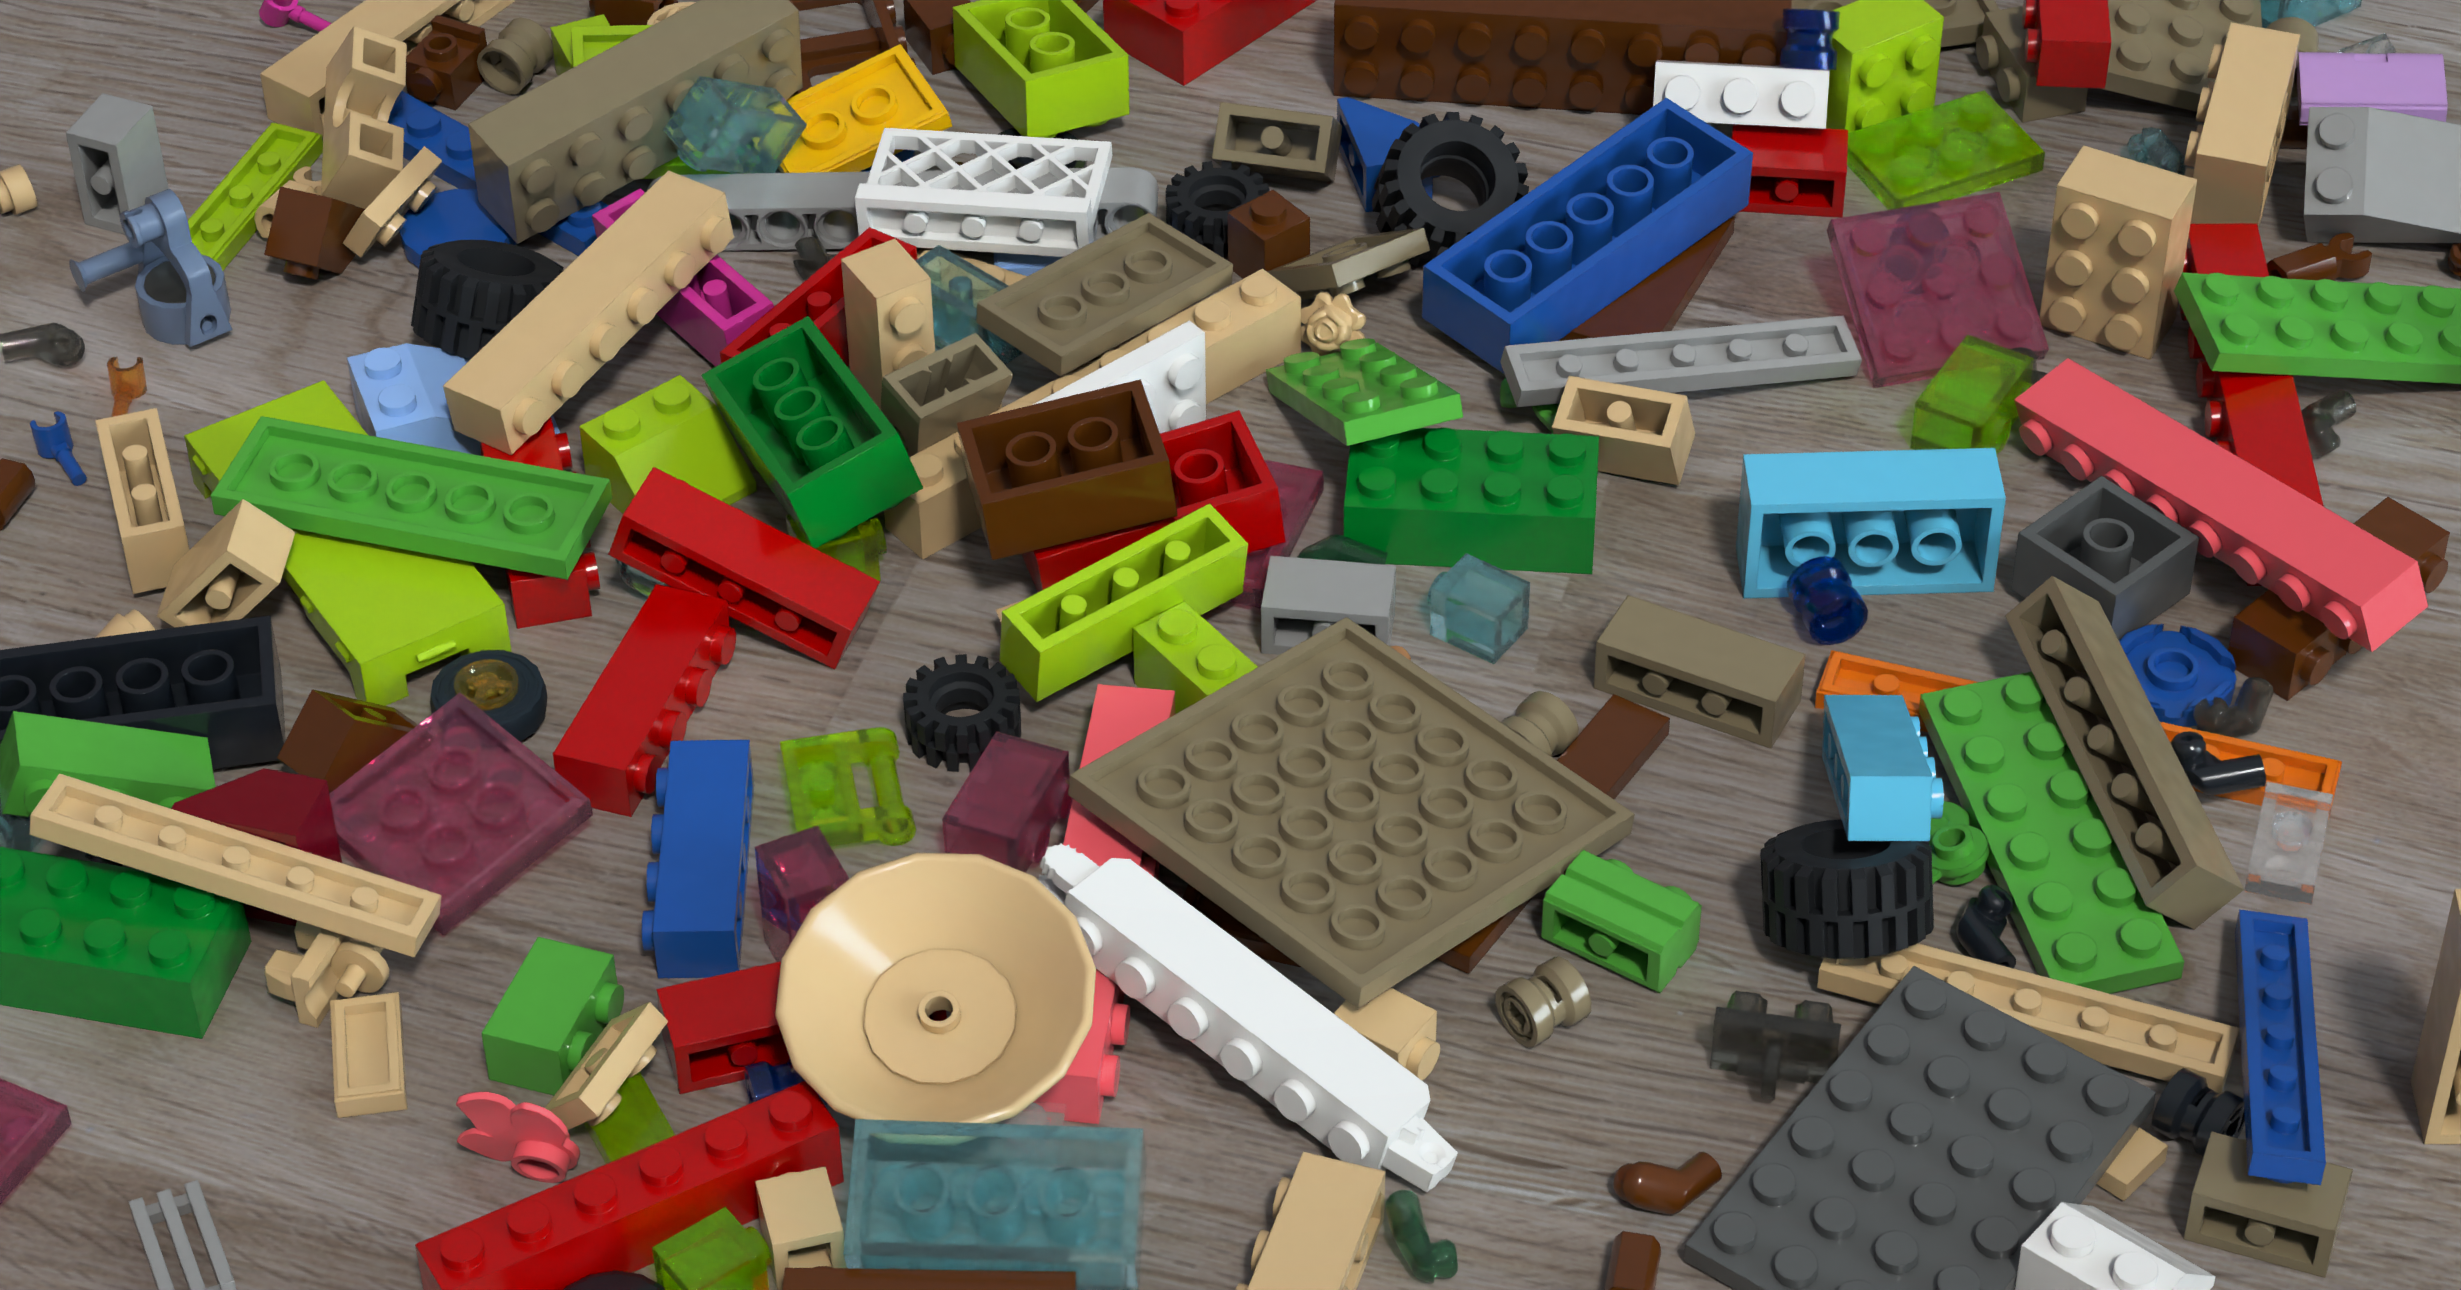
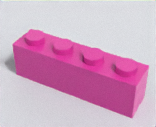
M641 188L592 215L597 238L645 193ZM716 255L692 278L685 288H682L656 314L716 367L721 364L720 351L771 310L774 305L772 301L728 263Z

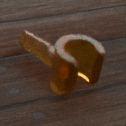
M112 357L107 362L111 394L114 396L111 417L128 414L132 399L141 397L147 391L142 357H137V363L134 366L123 369L119 368L118 357Z

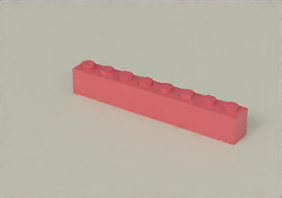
M2067 358L2014 399L2022 425L2019 428L2020 436L2033 453L2039 456L2044 454L2064 465L2067 471L2080 481L2087 479L2093 482L2100 476L2105 477L2199 537L2197 551L2207 558L2214 556L2234 568L2237 574L2247 583L2252 585L2258 583L2277 594L2290 609L2296 612L2303 610L2323 622L2336 637L2340 639L2349 638L2373 652L2428 607L2418 561L2073 360Z
M1098 684L1079 769L1174 716L1175 691ZM1074 799L1072 800L1063 845L1067 846L1069 844L1071 848H1076L1077 853H1083L1098 866L1103 865L1111 858L1131 859L1158 880L1159 862L1080 803ZM1096 969L1092 1027L1064 1078L1020 1112L1017 1117L1099 1124L1104 1097H1116L1120 1077V1056L1113 1055L1115 1045L1126 1046L1130 1026V1005L1123 1004L1125 993L1099 970Z

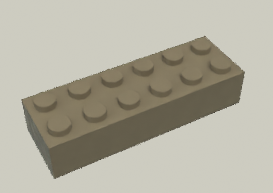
M700 0L470 122L468 127L478 201L518 244L537 233L547 231L560 220L582 208L598 203L604 196L626 184L644 178L652 170L679 155L695 150L701 143L723 131L741 125L747 118L767 107L787 100L795 92L803 88L799 10L789 0Z

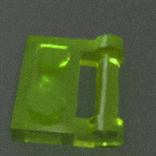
M876 727L780 741L781 760L799 851L877 839L889 846H899L906 844L915 836L916 825L912 810L904 805L895 763L899 758L900 750L897 737L892 730ZM863 762L866 766L870 767L878 804L877 807L860 809L851 767L852 763Z

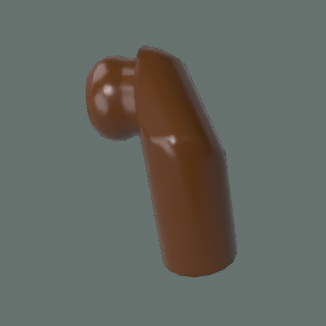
M1698 1152L1678 1169L1651 1162L1638 1161L1636 1163H1627L1616 1171L1613 1186L1615 1193L1621 1200L1629 1202L1635 1207L1664 1215H1673L1681 1212L1722 1179V1172L1718 1162L1712 1156L1705 1152Z

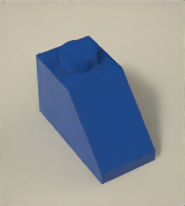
M1349 97L1337 99V121L1342 125L1339 151L1365 212H1372V199L1376 192L1374 186L1390 147L1395 139L1400 138L1403 129L1411 123L1419 127V123ZM1431 176L1421 180L1426 193L1431 199L1433 195V178L1440 176Z

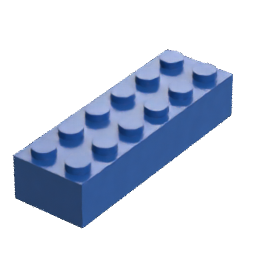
M1665 98L1423 266L1422 318L1505 374L1500 362L1505 346L1559 341L1573 329L1587 321L1748 206L1753 152L1673 101Z

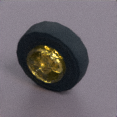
M481 650L460 656L443 667L433 680L430 706L440 734L453 744L472 750H497L518 744L537 730L545 719L548 697L546 685L538 667L526 657L505 650Z

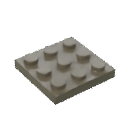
M2108 0L2112 43L2106 86L2103 90L2197 112L2202 88H2208L2209 82H2215L2216 80L2207 78L2214 44L2225 45L2231 22L2262 28L2261 1Z

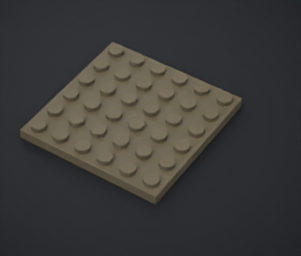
M1348 617L1343 618L1070 774L1068 795L1356 1008L1362 1007L1552 885L1561 874L1565 875L1567 867L1583 850L1597 856L1630 835L1635 816L1626 807Z

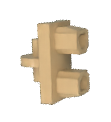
M298 920L294 932L297 947L308 949L305 955L276 949L265 966L269 993L294 1001L299 1023L317 1028L330 1010L331 1000H336L339 995L350 998L356 990L365 993L379 991L388 979L390 970L386 960L380 955L384 948Z

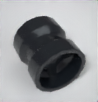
M2182 1068L2169 1081L2157 1102L2152 1117V1129L2170 1139L2183 1137L2193 1142L2195 1152L2204 1156L2211 1132L2234 1138L2239 1137L2245 1125L2244 1098L2231 1091L2218 1093L2208 1088L2206 1078L2188 1068Z

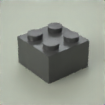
M2100 476L2018 533L2011 589L2026 598L2051 576H2054L2099 601L2118 640H2120L2126 633L2145 626L2190 594L2199 537L2105 477Z

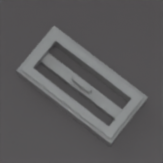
M198 1180L184 1184L186 1193L173 1197L171 1189L157 1192V1203L145 1206L142 1197L128 1201L157 1290H175L152 1226L163 1221L166 1222L189 1290H236L233 1275ZM188 1213L193 1214L218 1285L205 1288L180 1216Z

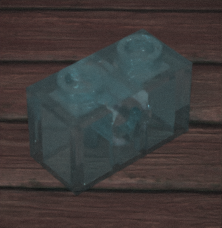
M699 76L663 131L679 148L677 154L680 159L695 170L704 172L710 169L731 174L775 173L807 124L776 88Z

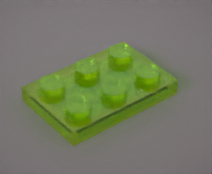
M1985 90L1848 133L1847 166L1895 218L2043 171L2045 152Z

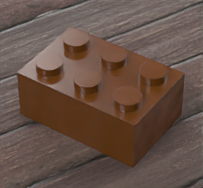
M1141 379L957 423L967 480L992 560L1024 554L1054 545L1082 540L1177 516L1169 458Z

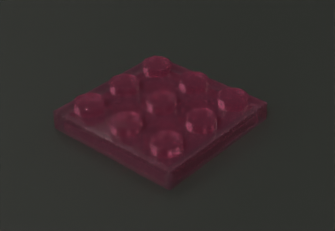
M2000 192L1831 219L1826 231L1873 388L2044 359L2049 347Z
M461 693L453 697L330 793L339 847L368 872L442 895L440 915L433 925L442 935L593 816L588 797Z

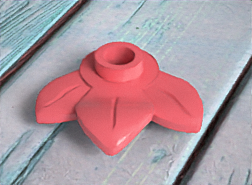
M469 1092L458 1097L456 1106L475 1126L458 1136L457 1143L494 1160L511 1161V1166L515 1171L527 1178L540 1182H561L565 1179L567 1171L577 1165L580 1156L578 1146L570 1140V1134L563 1121L548 1109L530 1102L515 1105L507 1097L491 1092Z

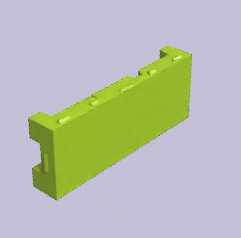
M322 380L186 434L184 437L193 482L206 499L211 497L212 492L261 416L358 434H368L327 383ZM291 529L295 532V536L282 577L300 599L308 619L350 672L355 695L358 700L387 706L408 697L407 674L457 653L463 656L481 650H505L512 652L505 604L471 562Z

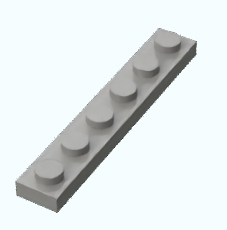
M1843 315L1508 345L1504 347L1500 362L1516 406L1526 407L1560 403L1568 376L1676 393L1857 376L1862 358Z

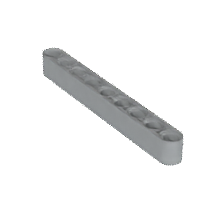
M1109 167L1093 226L1094 241L1147 213L1157 217L1159 187L1157 180L1151 173L1141 168ZM1068 168V169H1070L1073 173H1075V172H1077V171H1079V170H1081V169H1083V168ZM991 169L974 177V179L983 186L1002 176L994 169ZM927 170L916 175L926 182L944 172L942 170ZM870 171L688 174L682 176L725 192L734 238L723 251L844 249L859 236L855 194L859 183H867ZM1049 172L1031 182L1039 189H1042L1059 181V179ZM662 176L653 180L649 185L648 189H650ZM902 181L895 184L897 186H907ZM957 185V186L951 188V189L965 190V189H963L960 185ZM1015 188V189H1013V190H1011V191H1009V192H1007V193H1021V192H1020L1018 189ZM1074 192L1065 195L1067 197H1079Z

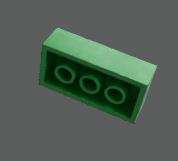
M809 316L701 375L731 435L811 547L816 549L828 541L841 538L853 527L884 510L898 506L905 498L923 489L898 432Z
M1441 427L1418 428L1350 445L1344 499L1343 561L1592 574L1599 436L1569 433H1522L1507 430H1460Z
M0 847V1005L203 1039L252 942L244 903L134 868Z

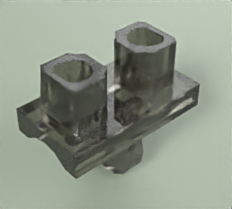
M1735 991L1732 993L1726 1008L1716 1007L1710 1069L1736 1072V1075L1762 1078L1761 1099L1775 1100L1778 1081L1805 1084V1082L1818 1083L1838 1058L1841 1024L1834 1023L1830 1004L1804 1000L1802 1003L1795 1005L1794 1017L1767 1014L1768 1001L1760 994Z

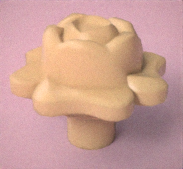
M1322 291L1316 295L1311 305L1301 309V322L1305 324L1301 326V341L1308 344L1312 352L1318 353L1319 356L1340 352L1341 344L1350 340L1365 338L1359 329L1366 324V317L1353 307L1349 296L1345 293H1340L1333 299L1328 292Z

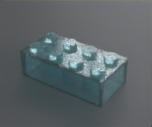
M855 1119L843 1253L847 1268L1076 1271L1077 1290H1139L1147 1168L1143 1129Z

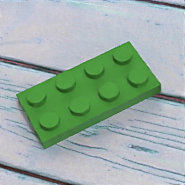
M1374 339L1350 340L1340 345V352L1319 356L1316 352L1293 354L1284 358V365L1266 369L1268 388L1272 395L1346 446L1463 418L1460 393L1398 356L1395 352L1390 351L1378 342L1376 343Z

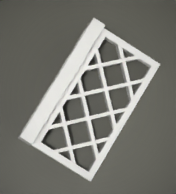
M884 127L867 183H859L855 194L859 236L871 227L917 248L1065 257L1094 242L1093 226L1113 156L1112 142ZM895 149L918 150L921 152V154L904 162H901L893 155ZM961 153L976 154L978 156L960 166L951 159ZM1017 157H1029L1035 160L1018 169H1015L1008 163V161ZM1075 160L1094 162V164L1075 173L1065 166ZM933 166L939 167L944 172L926 182L916 175ZM991 169H994L1002 176L983 186L974 179V177ZM1049 172L1059 179V181L1042 189H1039L1031 182ZM902 181L907 186H897L895 184ZM957 185H960V186H961L963 189H965V190L951 189V188H953V187H955V186H957ZM1015 188L1018 189V190L1021 192V193H1007V192H1009V191H1011V190H1013V189H1015ZM1074 192L1079 197H1067L1065 195Z

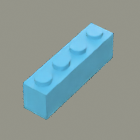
M1824 695L1822 758L1847 840L1930 841L1931 819H1941L1943 815L1942 778H1936L1934 757H1928L1926 736H1920L1919 717L1910 716L1903 695Z

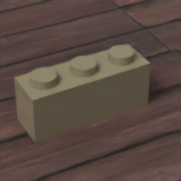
M1627 595L1596 642L1594 689L1612 695L1615 694L1629 701L1772 748L1801 701L1806 654Z

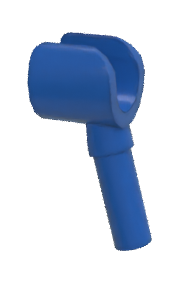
M59 411L54 412L56 424L50 427H39L36 421L32 420L30 427L38 455L48 459L55 458L56 461L60 462L75 486L85 483L87 477L72 454L74 445L65 414Z

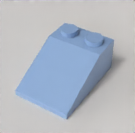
M408 343L388 348H377L367 353L347 357L355 409L361 427L369 436L481 456L479 441L454 431L443 385L470 359L451 354L441 348ZM552 415L551 418L555 434H559V428Z

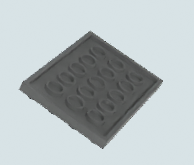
M1913 966L1686 1242L1684 1261L1735 1290H2015L2021 1245L2061 1202L2081 1204L2154 1109L2156 1092L1928 972Z

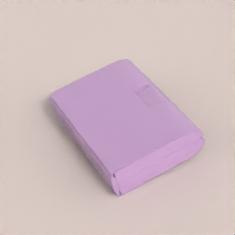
M2298 52L2297 92L2299 125H2308L2309 107H2372L2446 122L2448 102L2443 54Z

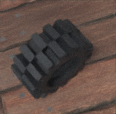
M1212 161L1202 162L1201 171H1197L1193 165L1184 169V176L1177 173L1171 178L1172 185H1167L1166 223L1224 258V254H1228V212L1269 192L1268 183L1263 184V176L1258 172L1250 176V167L1242 164L1237 170H1232V162L1222 161L1221 168H1213Z
M967 654L955 655L956 664L950 665L947 664L945 657L934 660V671L923 665L916 670L917 680L909 678L906 683L903 703L908 745H912L913 753L919 759L927 755V764L937 768L943 760L947 761V771L959 772L960 763H969L970 772L981 770L982 759L986 758L991 766L1001 762V751L1010 755L1015 749V740L1020 741L1022 733L1020 689L1017 688L1015 676L1013 673L1006 676V667L999 662L989 669L987 657L978 655L975 663L970 664L967 663ZM959 709L980 711L977 714L966 717L946 715L948 712Z

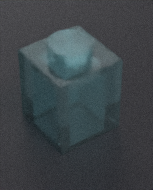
M1466 553L1448 572H1441L1434 579L1429 589L1427 603L1431 607L1430 635L1495 664L1528 629L1530 582Z

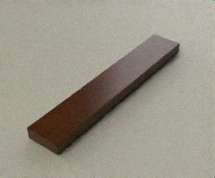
M1613 694L1557 761L1612 799H1615L1669 735L1670 718ZM1532 898L1436 959L1470 974Z

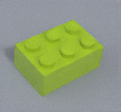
M979 0L953 7L955 67L1022 136L1053 138L1057 133L1084 126H1101L1110 119L1130 114L1129 55L1073 0Z

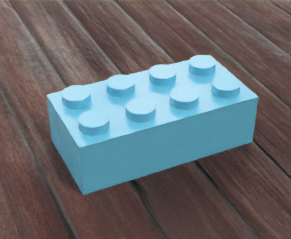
M1995 448L1743 454L1736 553L1743 599L1994 592L2006 501Z

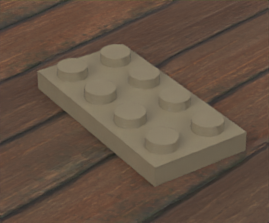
M1147 213L977 303L976 323L1057 375L1063 376L1232 284L1233 263L1154 215Z

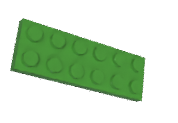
M2182 273L2174 289L2175 295L2211 371L2461 384V289L2443 288L2435 285L2426 287L2390 285L2383 282H2338L2329 279H2286L2276 276H2234L2222 273Z
M261 416L212 492L211 500L214 514L225 516L244 499L291 529L568 580L612 500L610 479Z
M2033 672L1920 694V716L1960 804L1968 812L1970 826L1980 829L1987 837L1989 856L1986 861L1997 885L2007 891L2012 897L2014 906L2010 914L2038 975L2109 994L2181 979L2184 959L2162 914L2145 905Z

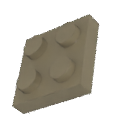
M1424 228L1358 235L1267 272L1293 292H1296L1301 297V300L1316 297L1322 291H1330L1331 296L1335 297L1340 293L1349 294L1364 288L1363 278L1376 273L1377 278H1384L1409 270L1411 268L1409 259L1430 251Z

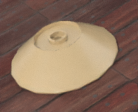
M917 852L857 872L810 909L781 959L775 1017L794 1070L834 1111L891 1135L955 1137L1017 1116L1064 1078L1092 1027L1096 966L1076 916L1035 876L980 854ZM939 1010H946L951 1013L943 1021H934L929 1018L933 1012Z

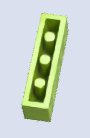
M1208 504L1003 610L999 661L1011 674L1013 673L1022 687L1038 702L1133 652V627L1183 601L1198 614L1202 615L1242 594L1248 543L1211 504Z

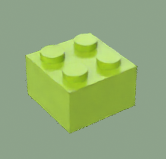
M1857 0L1812 18L1807 68H1826L1830 71L1826 128L1848 130V143L1934 109L1944 16L1924 0Z

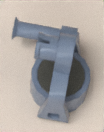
M171 189L146 197L145 205L120 213V222L129 241L128 243L81 262L72 259L69 261L73 278L83 292H85L88 284L138 264L135 290L141 319L146 333L157 341L172 345L188 344L189 347H192L233 330L229 323L231 307L224 272L219 263L208 256L201 255L192 243L186 213L179 198Z

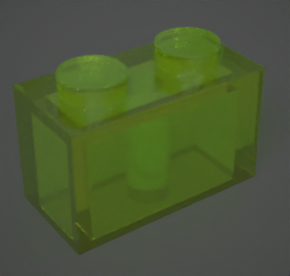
M1967 334L1915 402L1910 448L1914 450L1995 448L1996 453L1999 454L2007 443L2011 426L2019 418L2014 399L2034 385L2031 384L2034 358Z

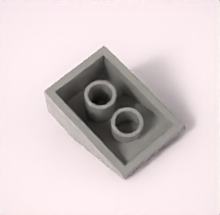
M2309 107L2304 196V222L2307 242H2329L2335 235L2351 233L2354 236V242L2461 243V125L2372 107Z

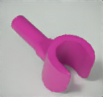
M264 0L259 9L260 18L272 27L285 26L291 19L320 32L332 24L298 5V0Z

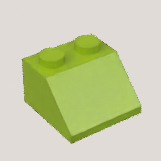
M681 375L579 426L585 475L610 479L612 500L610 503L622 514H624L653 467L685 481L689 485L728 505L757 491L756 481L718 408Z

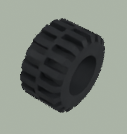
M1446 112L1443 121H1439L1434 113L1423 117L1419 127L1411 123L1403 129L1400 138L1395 139L1389 149L1374 186L1376 192L1372 199L1373 212L1380 213L1376 221L1380 233L1424 228L1430 251L1409 259L1410 264L1415 267L1418 266L1420 260L1428 263L1528 194L1529 186L1524 185L1528 176L1526 164L1515 163L1520 154L1519 149L1514 142L1505 145L1501 141L1505 132L1496 125L1490 131L1482 127L1483 118L1471 115L1467 122L1460 120L1459 112ZM1431 176L1455 178L1464 183L1473 192L1479 207L1468 211H1455L1442 207L1429 197L1421 180Z
M457 240L430 246L428 250H424L421 254L411 321L413 331L417 336L423 338L424 341L437 348L471 359L562 273L564 267L533 250L496 241Z
M1839 819L1814 822L1777 834L1776 837L1769 839L1764 843V848L1761 849L1763 931L1765 936L1770 937V941L1778 946L1785 947L1793 952L1821 958H1869L1890 954L1917 944L1926 939V935L1930 934L1934 928L1932 846L1929 845V841H1848L1842 820Z

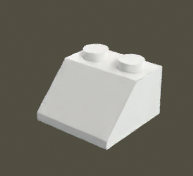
M2061 1202L2021 1245L2015 1290H2210L2214 1286L2216 1276L2094 1206Z

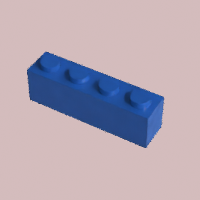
M750 740L671 741L668 768H657L656 799L658 807H664V814H653L652 851L653 854H660L659 862H648L647 897L648 902H655L654 910L643 911L642 945L644 951H655L658 979L708 978L740 970L754 798Z

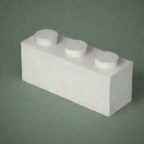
M1657 60L1655 64L1653 106L1668 98L1706 123L1826 129L1830 71L1826 68Z

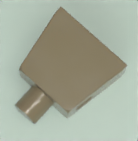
M974 333L883 376L881 411L898 432L909 457L958 432V422L988 416L997 411L1010 385L1013 373L980 336Z

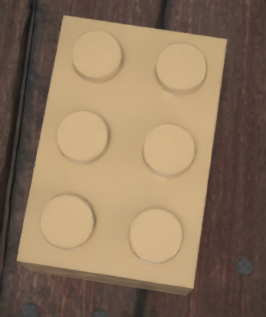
M2231 22L2225 45L2214 44L2207 78L2216 80L2215 82L2210 81L2208 88H2202L2196 121L2203 122L2204 125L2198 124L2197 130L2191 131L2184 165L2194 167V169L2186 168L2184 176L2197 179L2190 224L2257 223L2259 230L2290 108L2300 34Z
M2083 145L2057 184L2039 325L2151 360L2176 319L2178 299L2174 289L2183 273L2197 179Z

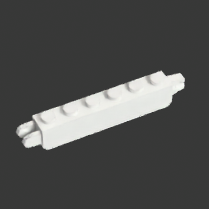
M1062 843L1052 847L1047 846L1045 856L1042 857L1040 868L1043 869L1042 874L1045 875H1039L1038 880L1076 916L1096 969L1117 984L1126 995L1138 1000L1169 1024L1179 1036L1191 1041L1222 1065L1231 1076L1243 1081L1278 1108L1284 1117L1296 1122L1331 1149L1341 1161L1383 1171L1388 1169L1425 1192L1434 1188L1441 1179L1449 1174L1458 1152L1424 1120L1430 1103L1429 1089L1426 1083L1131 859L1111 858L1103 865L1098 866L1083 853H1077L1076 848H1071L1069 844L1067 846L1062 845Z

